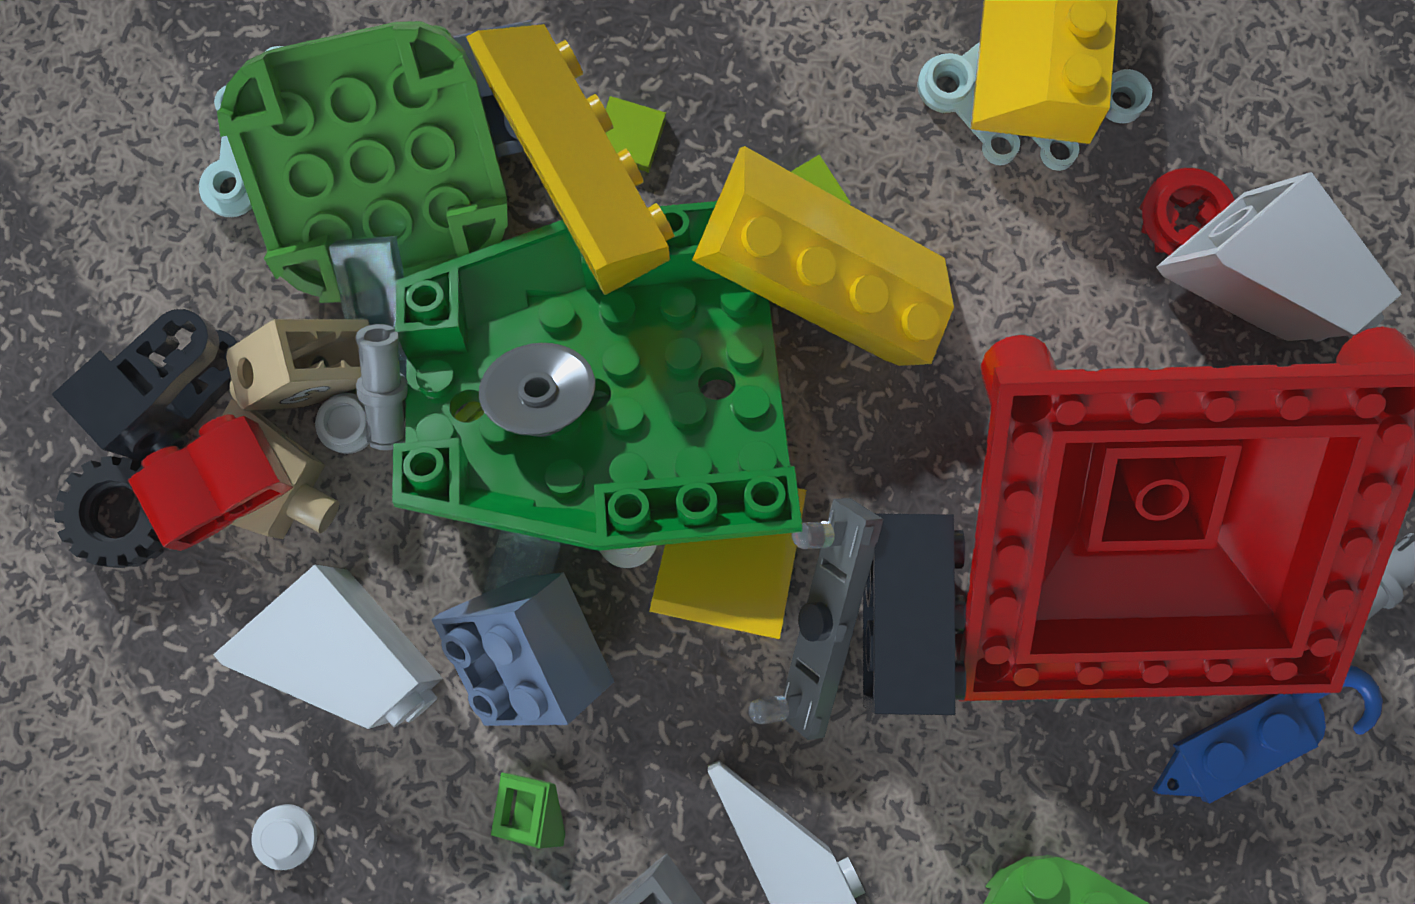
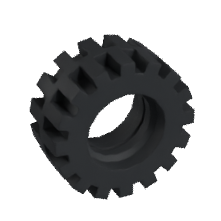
M106 456L101 457V462L90 460L81 465L84 473L72 472L65 481L72 487L69 492L59 490L56 501L64 503V508L61 511H54L55 522L64 524L65 529L57 533L62 542L72 544L69 551L73 555L85 558L87 563L94 565L125 568L144 565L146 560L150 558L156 559L164 552L161 549L163 546L141 504L139 520L133 530L125 537L112 538L99 525L98 511L103 498L112 490L125 487L133 490L128 480L143 469L141 461L126 457Z

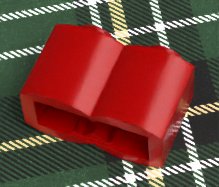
M233 414L217 417L204 424L198 431L201 437L193 441L186 448L179 450L177 446L166 447L150 454L141 462L143 469L134 474L128 481L164 548L179 551L187 549L223 530L238 518L246 516L273 502L293 488L257 422L244 415L238 418Z

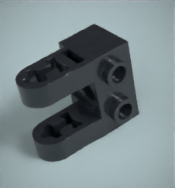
M174 309L161 315L116 357L102 350L98 351L51 395L104 451L143 461L150 454L166 447L177 446L181 450L189 441L186 433L230 389L231 375L229 367L223 371L214 367L209 368L198 378L208 384L204 391L193 379L209 366L216 357L218 349L223 351L228 347L231 348L240 340L225 331L216 330L209 321L190 310ZM183 328L191 332L192 335L190 337L191 342L180 350L177 349L180 343L175 334ZM155 352L165 357L163 362L166 365L163 367L158 362L151 360L149 356Z

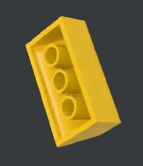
M984 0L971 129L1090 144L1110 109L1118 0Z
M545 24L478 30L466 36L490 90L604 295L669 261V246L666 241L674 237L672 228L659 205L655 203L647 208L637 191L636 186L644 183L642 175L629 151L625 148L616 153L608 139L606 132L613 129V124L599 97L594 94L585 98L575 80L583 75V71L568 42L563 40L555 44Z
M746 146L739 149L692 261L885 361L898 366L932 364L954 309L945 258Z

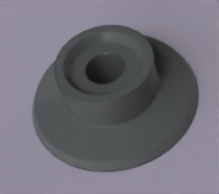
M532 343L504 353L488 367L480 382L479 400L487 417L501 428L521 435L548 436L559 432L573 423L586 410L594 394L595 377L586 359L573 349L554 343Z

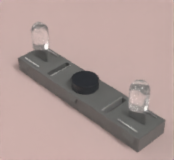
M851 498L833 499L828 521L803 522L802 532L792 533V540L797 547L801 549H821L807 603L799 611L798 625L800 631L783 696L777 695L755 699L751 702L748 709L749 717L753 722L766 724L785 720L807 740L825 737L874 557L875 544L878 542L884 520Z

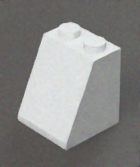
M1312 172L1244 192L1156 267L1163 277L1286 341L1313 339L1314 342H1318L1329 337L1348 336L1351 339L1354 335L1366 329L1377 327L1384 319L1382 311L1402 295Z
M313 565L213 654L222 665L367 729L387 723L396 727L404 720L410 723L438 698L431 689L443 679L348 570L321 565Z

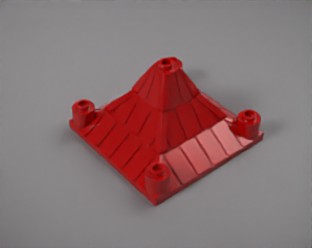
M1381 326L1366 329L1354 335L1346 342L1336 358V363L1294 364L1288 367H1278L1277 365H1242L1226 368H1214L1212 366L1166 367L1158 370H1151L1149 368H1111L1098 371H1086L1085 369L1057 370L1051 352L1045 343L1033 336L1015 335L1006 337L993 344L985 353L981 363V374L990 401L991 414L981 485V500L975 532V547L969 580L970 587L966 604V625L964 634H955L956 657L958 661H964L966 668V696L964 700L959 701L1341 693L1415 490V348L1407 337L1395 328Z

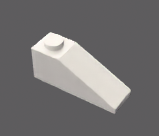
M720 760L708 765V773L770 904H857L854 898L864 894L865 891L848 857L836 862L833 853L825 843Z

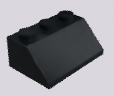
M875 513L884 520L878 542L875 544L874 557L863 594V707L874 714L956 715L955 700H964L966 696L964 661L955 660V634H964L966 625L965 599L963 595H955L954 569H963L964 532L963 530H954V514Z

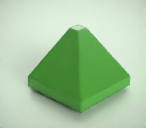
M501 772L491 835L539 849L564 846L565 829L556 784ZM515 789L517 790L513 820L512 825H508Z

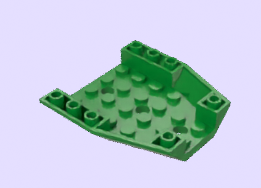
M717 201L659 206L674 233V237L666 241L669 246L670 260L607 295H604L563 219L396 280L395 332L399 334V342L407 358L406 380L408 394L406 397L405 443L393 444L392 503L394 507L598 551L802 532L803 527L795 466L790 467L769 300L692 261ZM532 343H554L578 352L592 368L595 377L594 391H602L611 397L609 403L602 409L596 411L585 410L573 423L559 432L548 436L521 435L507 431L491 421L485 413L479 419L472 422H461L454 418L457 410L462 405L469 402H480L479 386L481 379L488 367L497 358L514 348ZM712 380L726 381L734 388L728 397L719 400L707 398L700 390L704 384Z

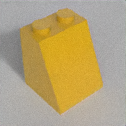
M798 488L802 519L807 490ZM799 532L666 544L649 612L780 639Z

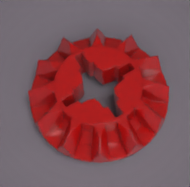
M1179 168L1162 175L1149 187L1139 207L1142 210L1143 219L1141 232L1148 234L1151 241L1155 244V252H1163L1170 256L1200 230L1192 224L1184 229L1181 228L1179 231L1174 229L1177 225L1175 221L1180 215L1174 208L1175 203L1185 208L1201 198L1203 203L1198 207L1200 210L1195 218L1201 224L1200 227L1203 228L1235 201L1230 189L1221 179L1205 170Z

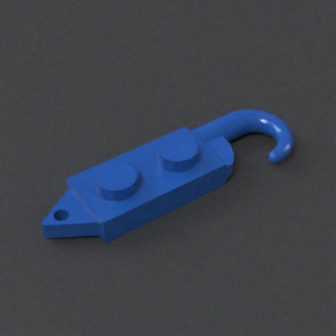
M1350 665L1343 687L1356 689L1364 700L1365 710L1363 715L1353 726L1354 732L1362 735L1373 728L1380 718L1383 699L1380 688L1372 676L1357 666ZM1330 693L1270 694L1173 744L1176 751L1154 785L1153 791L1165 795L1201 797L1202 801L1211 803L1319 747L1318 744L1323 739L1326 729L1325 716L1319 699ZM1170 778H1173L1175 785L1169 789L1167 782Z

